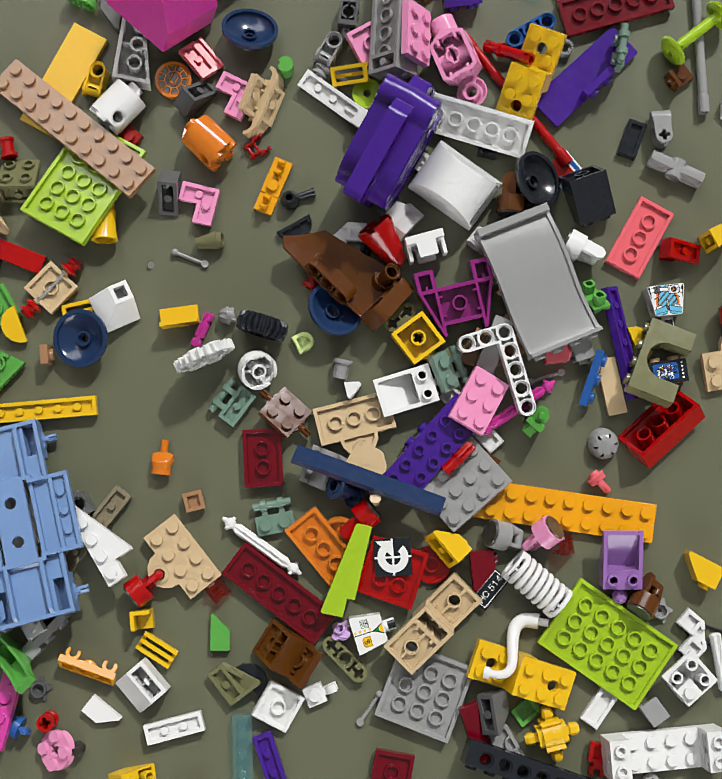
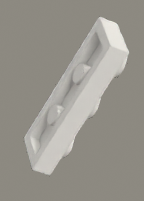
M197 710L144 724L143 729L147 745H152L205 731L206 727L202 710Z

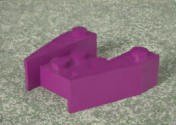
M486 257L471 260L467 263L471 280L437 288L433 270L413 274L412 278L416 295L443 338L448 336L446 326L476 319L481 320L482 329L489 326L493 273Z

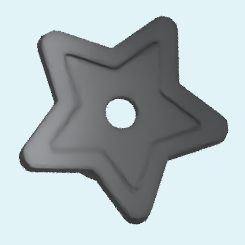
M40 676L30 687L31 694L29 698H40L46 701L47 692L53 688V685L46 683L44 676Z

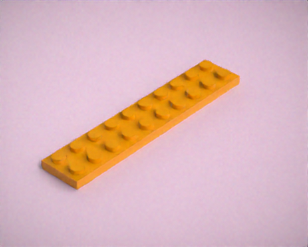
M511 483L473 517L498 519L505 522L532 526L545 515L555 518L565 531L603 536V530L644 531L643 542L652 543L657 505Z

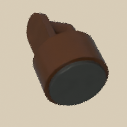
M508 172L504 175L502 194L497 196L496 213L502 217L508 218L525 211L526 198L518 194L519 187L514 172Z
M652 572L647 573L643 577L642 590H633L626 603L627 609L643 620H652L661 604V595L664 590L663 585L655 579L656 576ZM652 587L653 591L652 593H649V590Z

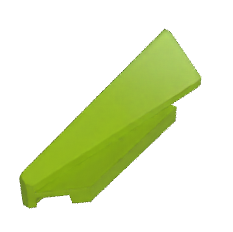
M359 523L355 525L322 606V613L343 617L347 599L355 600L372 526Z

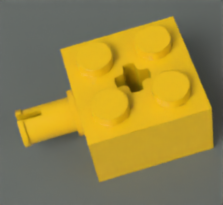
M423 311L391 333V338L413 367L422 360H427L429 363L428 357L436 354V350L446 342ZM414 335L422 337L421 343L413 341Z

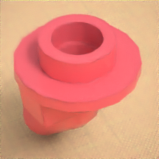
M596 469L588 476L590 479L588 484L591 486L598 485L605 494L611 491V488L603 480L606 477L603 470L598 472Z

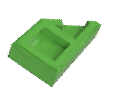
M212 613L210 651H230L231 630L222 623L215 613Z

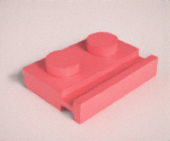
M201 37L179 50V55L202 82L217 73L218 70L224 68L223 62Z

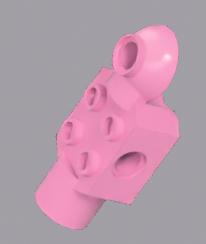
M452 14L438 16L430 22V32L434 39L430 44V51L441 77L449 86H458V99L480 105L487 96V86L482 79L477 77L483 67L471 39L463 28L457 27ZM473 90H477L476 95L474 97H470V93Z

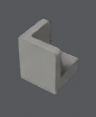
M657 697L651 698L643 705L640 703L638 706L646 720L654 728L670 717Z

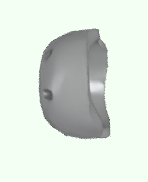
M597 428L588 436V449L594 457L608 459L616 454L619 442L617 436L611 430Z

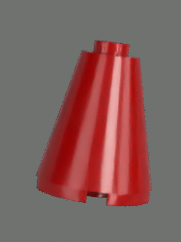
M385 214L379 217L380 220L376 222L373 220L359 232L358 237L386 264L393 263L401 267L405 263L406 255L390 214Z

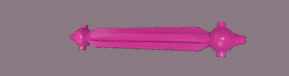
M544 379L541 387H536L532 390L534 400L537 401L543 397L545 392L552 393L551 390L556 381ZM525 401L522 404V411L530 406L529 402ZM514 403L491 419L484 435L490 436L492 429L500 427L518 414Z

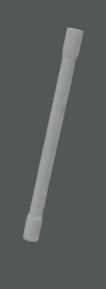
M691 0L693 28L703 21L701 0ZM704 34L694 41L698 114L701 115L710 113Z

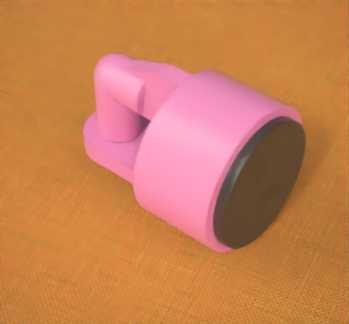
M545 515L532 525L533 534L526 538L522 544V549L525 551H535L541 546L545 549L552 548L564 539L561 525L552 516Z

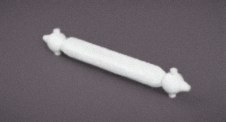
M235 517L222 518L226 530L233 529L234 533L280 567L287 568L288 575H301L298 562L291 563L288 557L245 526L236 524Z

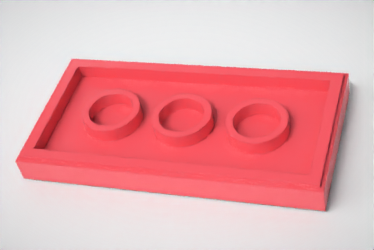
M641 196L604 262L638 280L672 220L674 213Z

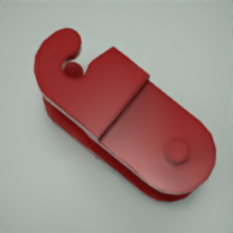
M261 133L258 134V137H253L251 139L252 142L244 145L243 150L248 151L251 156L250 160H256V157L259 155L264 156L272 149L271 146L263 150L257 147L255 142L263 137ZM252 146L257 150L256 153H253L250 149Z

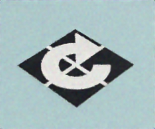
M410 537L373 540L376 577L413 575Z

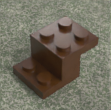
M272 618L252 650L270 670L286 676L296 687L303 689L323 657V654L307 639L287 629L274 618Z

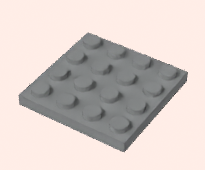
M471 435L462 446L469 441L476 449L463 461L464 464L461 463L450 476L441 468L423 488L426 491L446 497L440 517L454 533L512 483L509 476Z
M408 642L406 644L407 649L410 651H415L418 648L413 643ZM435 652L411 675L394 659L374 715L448 744L459 714L458 707L462 706L471 682V678L465 676L469 665Z

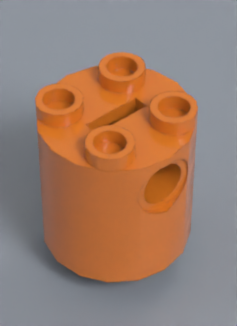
M203 115L198 119H191L186 124L182 136V143L213 172L219 169L224 160L228 161L234 155L232 150L237 145L236 141L208 115Z

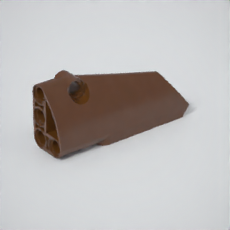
M326 230L303 235L283 236V249L338 303L346 304L373 332L415 290L403 277H400V269L397 265L389 263L385 266Z

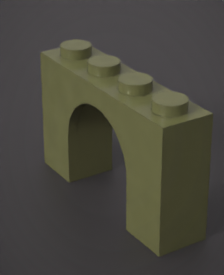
M652 317L649 323L645 322L642 328L643 338L638 340L635 350L638 352L636 357H632L629 367H631L630 374L627 373L623 384H625L624 392L668 408L674 402L679 385L661 379L651 372L647 364L648 353L655 349H663L686 357L692 350L697 334Z

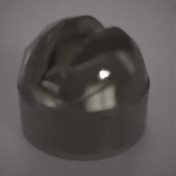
M81 740L75 741V749H72V753L77 759L86 750V745Z

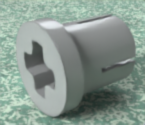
M334 357L335 365L332 377L347 380L349 368L353 361Z

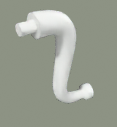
M522 613L514 617L507 630L506 668L496 671L485 666L483 678L505 679L511 676L517 667L521 630L523 628L538 629L539 626L548 627L549 619L540 618V613Z

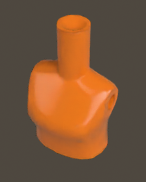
M161 439L160 451L152 454V474L171 475L174 455L168 452L169 440Z

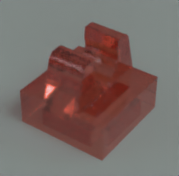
M564 534V539L558 543L559 549L553 550L554 554L561 556L575 553L572 534Z
M221 577L204 589L215 605L232 592Z

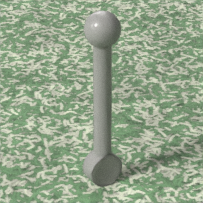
M173 249L171 251V254L173 256L178 255L195 263L201 264L203 268H207L209 266V263L206 260L201 261L196 258L190 257L188 255L180 253L177 249Z
M559 369L557 372L535 379L529 378L528 380L530 385H533L535 382L563 376L565 375V370Z
M382 691L375 693V698L362 717L356 720L358 726L364 724V719L381 697Z

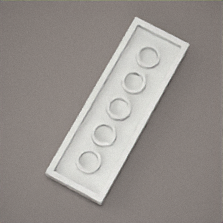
M435 92L433 98L442 103L438 113L442 121L435 132L436 134L517 158L525 154L535 121Z

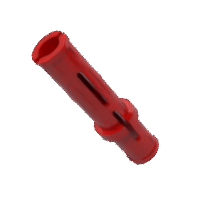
M487 39L483 43V51L493 53L499 58H508L529 66L535 60L534 53L507 46L503 42L497 43Z

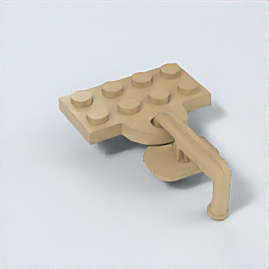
M377 393L312 409L322 447L341 442L344 450L350 454L346 462L382 475L385 473L387 464L384 453L376 448L378 433L396 428V423L393 415L384 417ZM369 491L370 502L374 507H378L381 496Z

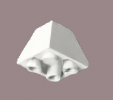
M126 280L111 285L88 299L94 313L103 320L107 332L140 319L134 296Z
M691 649L662 675L669 688L687 706H691L718 681Z

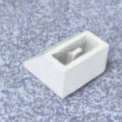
M147 657L142 659L116 682V685L140 713L171 687Z

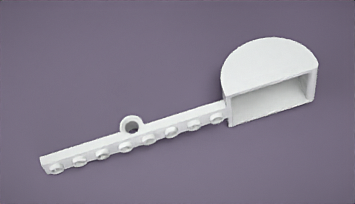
M309 69L297 84L356 128H359L368 112L367 109L359 106ZM440 140L431 155L423 153L415 167L418 173L408 188L463 228L470 231L503 184Z

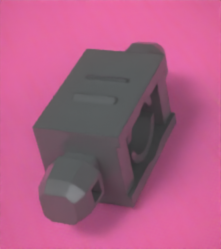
M360 0L340 1L338 31H341L343 41H347L345 38L347 33L357 28ZM348 9H351L353 15L347 20V16L344 14L348 12Z

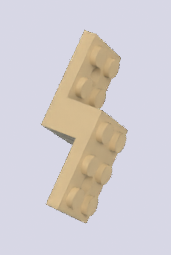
M454 572L413 612L412 618L384 644V648L412 675L454 635V628L482 602V599ZM457 595L460 598V602L453 605L449 602V597ZM412 641L417 644L418 648L415 651H410L407 649L406 644Z

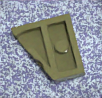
M222 662L207 674L230 706L261 683L258 679L226 662Z

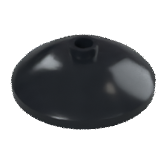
M529 151L523 154L517 161L515 172L516 181L521 193L536 206L546 202L548 206L553 204L560 193L559 176L554 165L545 155L539 152Z

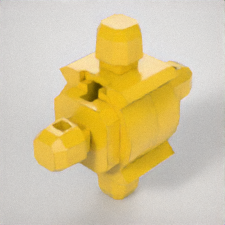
M545 705L540 709L542 718H538V725H534L535 733H526L524 740L526 745L529 746L536 745L538 742L541 749L545 748L547 754H551L554 762H560L563 760L562 750L567 749L565 743L570 742L569 734L571 736L580 732L577 722H568L566 725L563 719H559L556 714L553 715L550 706Z

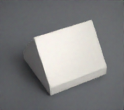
M344 382L347 398L350 400L354 397L362 386L360 382Z

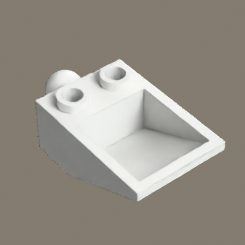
M428 363L373 380L384 417L429 405L440 400L436 385H439L436 378L432 377ZM424 372L425 378H419L418 373ZM426 390L431 391L430 397L424 395Z

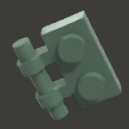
M622 23L621 29L613 38L612 46L615 47V52L611 55L610 64L613 65V68L616 70L615 72L618 73L624 67L625 57L628 53V47H626L630 36L628 23Z
M456 345L448 347L450 351L449 356L446 350H442L428 357L441 393H447L460 386L457 379L459 377L462 383H466L468 380V370L463 366L462 355L457 350ZM452 361H454V364L457 369L456 371H454V368L451 363Z
M230 378L227 383L223 384V389L217 397L214 396L211 400L212 403L208 409L214 413L218 407L221 408L222 411L218 416L232 427H235L257 397L243 386H240L235 391L233 387L237 382ZM230 393L232 398L225 405L222 401Z
M277 497V500L267 502L262 500L257 504H252L253 512H262V516L255 517L258 537L285 532L284 530L295 522L293 510L285 511V506L292 505L290 497ZM278 507L279 513L268 514V509Z

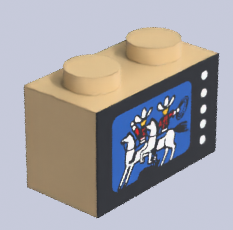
M679 356L667 357L666 361H660V358L648 360L649 369L657 377L674 384L689 381L686 358L679 359Z

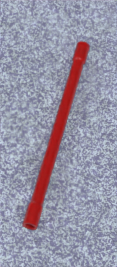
M467 32L483 68L502 90L505 78ZM518 100L513 102L516 108L520 110L522 107L521 102ZM534 114L533 121L535 122L533 128L553 151L564 167L573 160L572 157L560 146Z

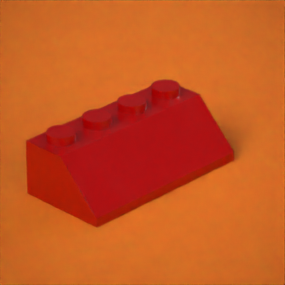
M677 390L674 402L670 407L665 408L653 403L617 438L638 461L650 469L705 418V415L697 402Z

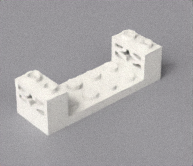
M714 723L600 734L603 773L608 779H633L632 774L696 767H702L710 773L722 772V728Z

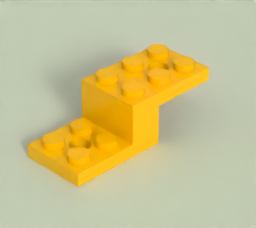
M530 23L521 50L534 53L535 60L530 66L517 61L511 62L495 110L533 120L541 94L549 89L567 38L566 34ZM541 42L547 46L544 54L538 51V45ZM515 100L521 102L522 107L519 111L513 108Z
M477 638L465 676L504 688L511 695L565 711L576 676L575 671L538 660L528 653L518 651L517 667L511 676L505 679L491 677L484 679L483 673L488 659L494 658L495 661L494 665L490 667L491 670L501 671L506 668L507 647ZM554 680L556 683L555 687L552 690H548V683Z

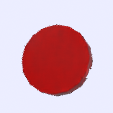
M430 545L422 547L419 550L430 554L421 581L429 584L442 582L448 576L450 568L446 566Z

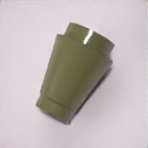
M218 231L203 235L195 240L197 249H221V247H225L224 235Z

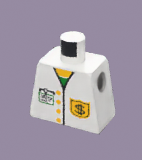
M380 612L354 615L348 618L359 655L387 642L386 632L396 629L394 618L382 620Z

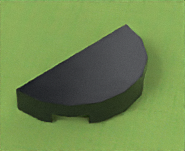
M310 214L276 233L281 239H283V236L309 234L312 227Z
M252 663L238 665L237 669L261 682L253 689L260 699L267 686V676L264 670L257 664Z

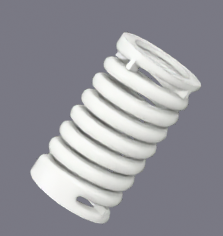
M525 550L518 552L501 574V577L506 581L508 580L509 584L515 582L514 588L520 589V593L525 594L527 599H531L532 604H537V608L542 609V612L549 618L556 616L566 606L573 594L568 587L559 582V579L554 578L552 573H548L546 568H543L540 563L531 558Z

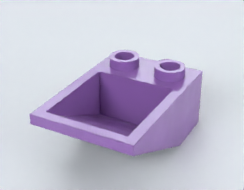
M603 530L598 563V584L602 589L614 590L612 592V599L617 604H623L627 601L628 595L625 590H642L644 531Z

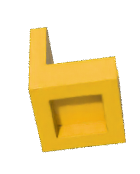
M153 607L134 609L129 612L131 632L138 629L155 627Z

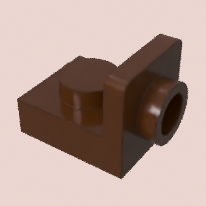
M683 63L675 69L668 71L663 79L666 86L675 93L690 82L694 76Z

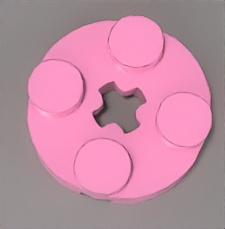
M56 729L47 732L37 747V751L41 755L48 771L66 769L74 759L72 749H75V744L72 736L65 730Z

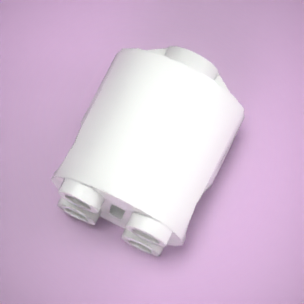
M117 79L91 105L92 107L89 110L103 121L102 123L107 129L118 135L140 114L146 105L139 98L143 92L136 84L131 82L127 86L123 81Z

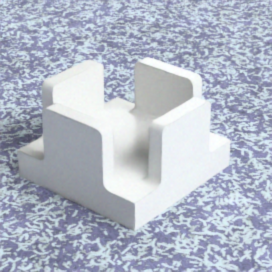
M443 228L405 238L403 246L409 265L414 264L412 251L416 254L418 264L435 261V254L439 252L437 244L440 245L442 256L447 255L448 251L444 240Z

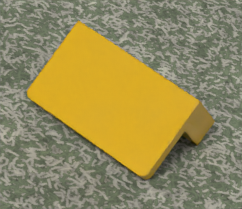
M197 304L159 309L161 319L159 327L162 329L198 325L200 323Z

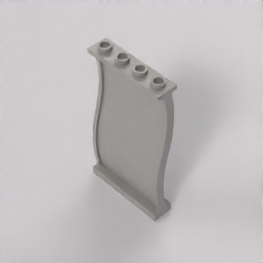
M547 202L477 229L474 233V238L480 244L494 274L509 317L528 356L527 359L528 361L534 359L535 362L546 358L545 354L552 352L554 355L563 351V347L566 345H570V347L576 346L581 343L580 340L587 337V340L599 336V331L603 330V327L599 326L584 296L568 250L549 213L550 208Z

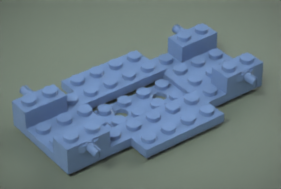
M36 419L0 427V632L51 617L80 611L79 594L90 592L89 584L77 587L74 582L73 573L68 571L65 552L84 547L68 471L63 470L48 474L45 460L49 459L47 443L58 441L57 433L45 436L41 422ZM23 481H26L29 486L42 557L38 556V547L35 541L34 527L32 526L30 508L28 507ZM9 498L16 500V506L13 509L6 507V501ZM16 537L24 539V544L20 548H16L13 544Z

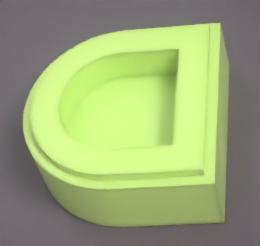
M301 332L291 337L300 355L309 351L314 345L312 335L307 332Z

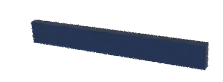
M301 445L297 446L291 459L292 464L439 517L446 497Z

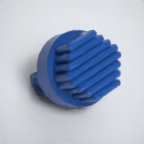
M14 714L9 731L10 737L16 739L20 734L28 736L32 733L31 728L25 727L27 723L26 717Z

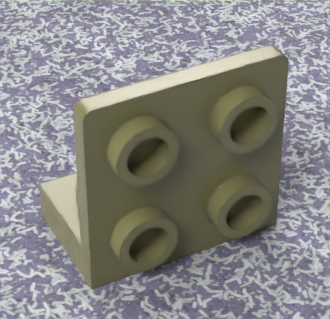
M40 160L2 161L0 169V199L2 203H24L37 185L36 182L41 165Z

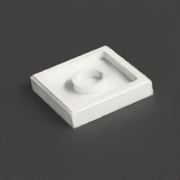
M270 679L251 715L286 733L305 697Z

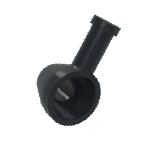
M314 188L300 193L292 190L285 191L281 196L282 206L288 210L297 208L300 200L316 197ZM289 195L293 196V199L290 201L286 200V197Z

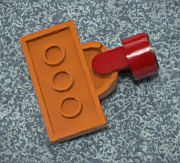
M363 498L359 503L351 507L355 515L351 519L338 516L326 520L318 508L314 506L284 530L330 587L355 525L359 523L372 526L373 528L382 521V516L367 498Z

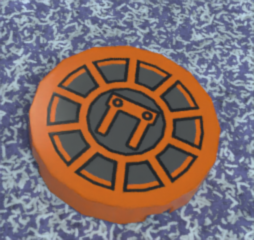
M176 61L161 65L155 75V85L159 93L171 100L177 98L182 87L193 84L189 69L184 64Z

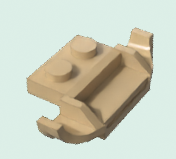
M272 66L269 68L272 71L270 80H264L258 74L251 73L237 108L249 116L248 121L252 123L250 128L242 133L247 138L258 136V134L264 133L268 127H272L284 98L283 77Z

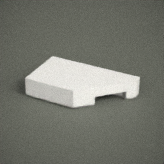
M96 694L92 696L81 710L95 723L119 721L123 717Z

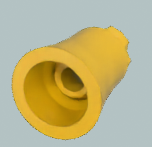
M113 204L93 233L91 241L100 244L118 242L115 204Z

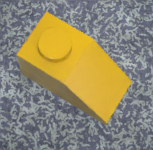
M722 224L709 229L698 237L706 254L722 246Z
M435 530L424 538L448 568L458 564L472 550L460 534Z
M684 550L683 555L691 578L698 582L697 586L708 590V588L716 590L722 577V567L692 551Z

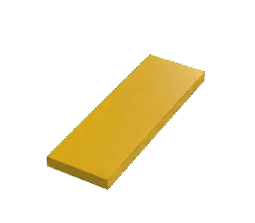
M74 23L45 73L43 80L74 104L82 90L90 64L99 60L108 44V40ZM24 113L20 117L22 122L51 136Z

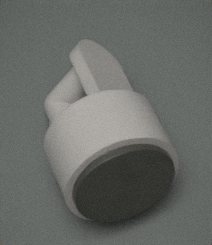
M491 519L483 529L482 539L484 545L488 548L505 551L506 549L521 551L523 550L524 532L512 523Z

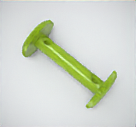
M710 1L706 5L708 17L679 38L677 42L670 36H664L661 39V50L672 64L682 65L685 61L683 49L701 37L714 25L722 30V3Z

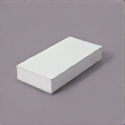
M599 687L580 715V718L597 730L618 698L602 687Z

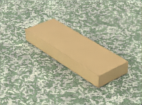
M615 356L609 357L605 367H601L599 374L602 375L600 385L607 416L627 413V407Z

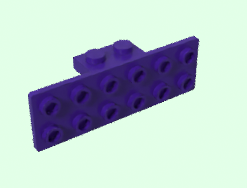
M613 26L550 83L547 92L541 94L537 108L555 127L562 124L589 98L593 99L600 92L599 89L603 85L606 87L614 79L613 76L617 72H615L616 70L613 68V65L610 64L612 53L615 52V47L612 46L614 35L618 34V31ZM628 41L626 45L628 53L625 57L624 66L637 54L636 49Z
M458 393L448 401L431 421L421 423L416 429L418 433L414 437L410 436L405 441L404 452L383 474L384 476L423 489L441 469V466L453 456L452 453H455L473 431L448 417L459 396Z

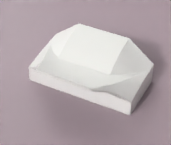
M399 201L386 213L390 214L400 242L424 217L412 204H404Z

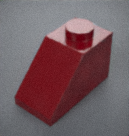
M492 548L471 550L468 553L472 589L474 591H479L494 572L495 564H498L497 552H493Z

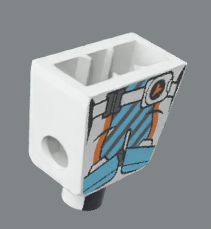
M684 283L651 286L643 289L650 318H661V321L674 325L673 317L683 313Z

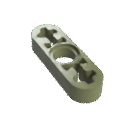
M332 635L325 637L322 644L323 650L353 681L363 682L367 677L366 666L339 639L335 640V647L338 650L340 647L343 649L335 657L333 654L336 651L332 647L327 648V641H333ZM343 653H347L351 657L350 662L347 664H343L339 660L340 655ZM354 661L357 662L354 664L356 669H363L362 677H360L359 675L355 677V670L352 667L350 668V670L347 669L353 664Z

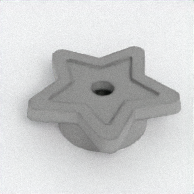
M661 598L659 606L661 612L657 610L654 618H658L662 623H665L666 617L669 613L673 612V609L666 605L665 598Z

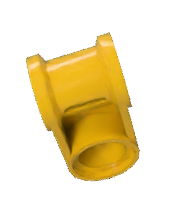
M94 61L90 64L82 86L83 96L90 95L98 99L106 91L110 72L103 62ZM99 69H103L102 74L96 75Z

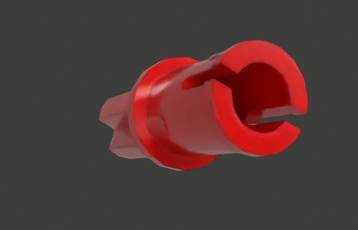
M469 441L466 442L456 453H452L453 456L441 468L450 476L475 451V446Z

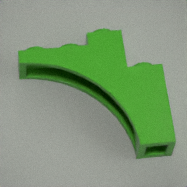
M0 632V667L10 679L15 691L22 695L36 680L30 666L32 659L21 650L23 645L11 639L9 632L5 634Z

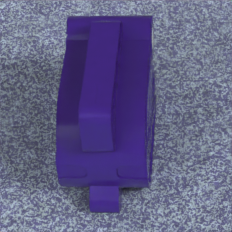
M390 73L387 74L383 83L381 82L374 102L359 126L339 166L335 181L344 186L343 193L368 208L376 204L387 211L393 205L442 121L440 114H438L442 103L433 98L435 90L431 83L417 75H414L407 83Z

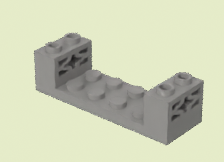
M373 0L368 75L382 81L388 73L401 80L417 75V64L401 55L402 0Z

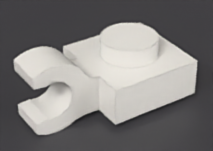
M319 681L303 688L302 691L309 708L328 701L327 694L338 691L336 681L325 686Z

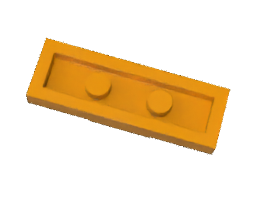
M275 157L255 203L254 210L272 216L293 167L292 163Z
M70 647L66 650V655L60 654L58 658L59 667L114 686L117 664L114 665L113 669L108 670L106 668L108 661L105 660L102 668H99L91 660H80L81 651H78L76 656H70L72 651Z

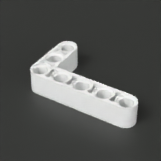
M503 323L459 337L456 345L458 350L463 353L472 352L494 344L497 345L515 408L521 415H532L536 411V403L512 326ZM501 327H505L508 331L505 338L499 335ZM482 333L489 335V341L486 344L480 341ZM464 338L469 339L471 342V346L467 350L461 346ZM508 345L513 348V354L510 357L504 353V349ZM513 364L519 367V372L516 375L510 372V367ZM518 383H522L525 387L521 394L516 391ZM525 401L530 404V409L527 412H523L521 408Z

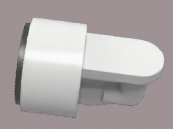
M575 229L570 230L564 240L573 262L578 260L595 265L598 260L603 259L606 255L603 247L588 240V236Z

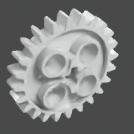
M225 338L221 341L215 340L203 345L201 348L197 347L189 350L185 355H182L183 357L174 361L173 365L177 373L188 370L194 371L206 366L207 363L210 365L221 360L222 357L233 351L235 346L230 338Z

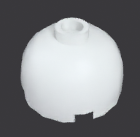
M254 350L241 357L237 372L240 380L247 387L253 390H261L271 384L272 378L276 377L277 365L269 354L260 350Z

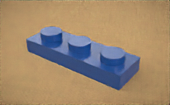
M599 349L596 351L579 401L580 405L588 406L589 403L592 404L596 393L593 390L595 385H599L602 377L599 372L601 367H605L608 356H605V351Z

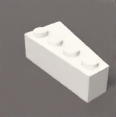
M122 17L112 72L113 82L120 79L127 86L133 82L140 89L151 91L147 38Z

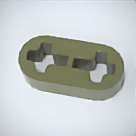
M404 303L399 306L384 322L386 331L393 333L415 316V307L411 303ZM404 307L406 309L411 308V316L405 315L403 318L400 317L404 312ZM398 318L399 321L396 323L397 328H389L388 321H395Z

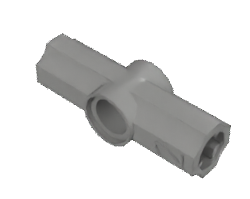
M656 150L652 151L646 166L663 173L664 177L673 182L680 181L695 189L700 187L706 174L687 165L688 163L682 158H671Z

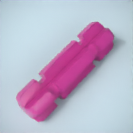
M204 312L203 320L200 321L194 334L195 337L190 342L196 348L201 347L202 339L205 338L211 326L209 324L214 319V315L209 312Z

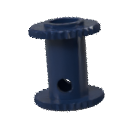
M331 477L325 489L329 499L336 500L342 497L349 507L359 503L365 493V490Z

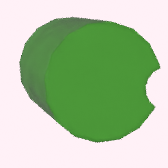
M288 56L280 57L278 60L280 74L285 79L291 78L294 75L293 60Z

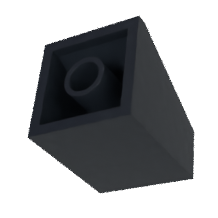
M590 165L559 176L560 185L575 223L585 227L592 225L593 221L606 220L611 217L610 215L616 214L606 169Z

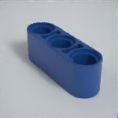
M546 12L510 31L505 40L506 45L521 50L530 23L553 30L556 23L555 16ZM547 22L550 26L546 27L542 23ZM510 40H515L518 44L513 45L510 43Z

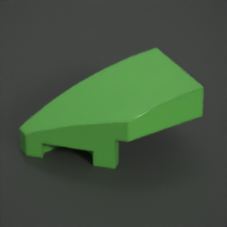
M523 699L512 707L509 713L519 727L523 728L537 716V713H540V703Z

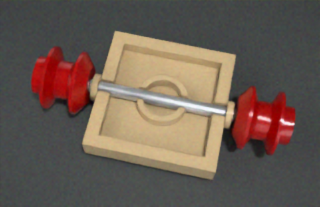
M68 256L69 262L67 264L61 263L64 269L61 270L50 261L24 287L35 299L34 301L26 299L27 304L25 306L20 305L22 308L20 312L28 319L30 317L35 319L34 313L36 311L41 312L39 305H42L53 315L79 289L68 276H76L75 271L77 269L82 270L80 267L82 263L74 256L72 258Z

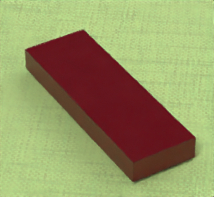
M475 700L458 707L466 736L491 744L488 735H483L478 702ZM483 754L480 757V762L486 761L488 754Z

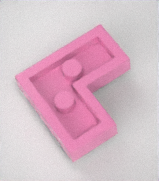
M223 71L216 85V90L231 96L224 114L242 122L245 113L237 107L248 82Z
M183 181L178 199L179 201L196 205L192 222L212 227L221 191Z

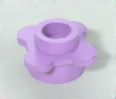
M345 620L342 623L335 622L332 624L333 640L339 639L343 641L350 637L349 621Z

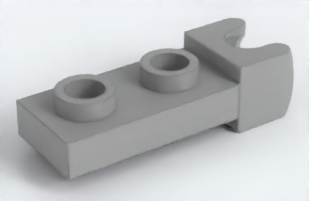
M71 614L57 616L46 627V631L33 640H29L21 650L33 660L47 647L45 643L48 645L56 637L54 633L58 629L62 630L69 623L67 619Z

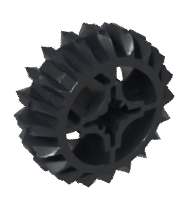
M243 310L240 311L237 317L236 327L246 333L278 342L284 341L285 336H287L288 324L272 316Z

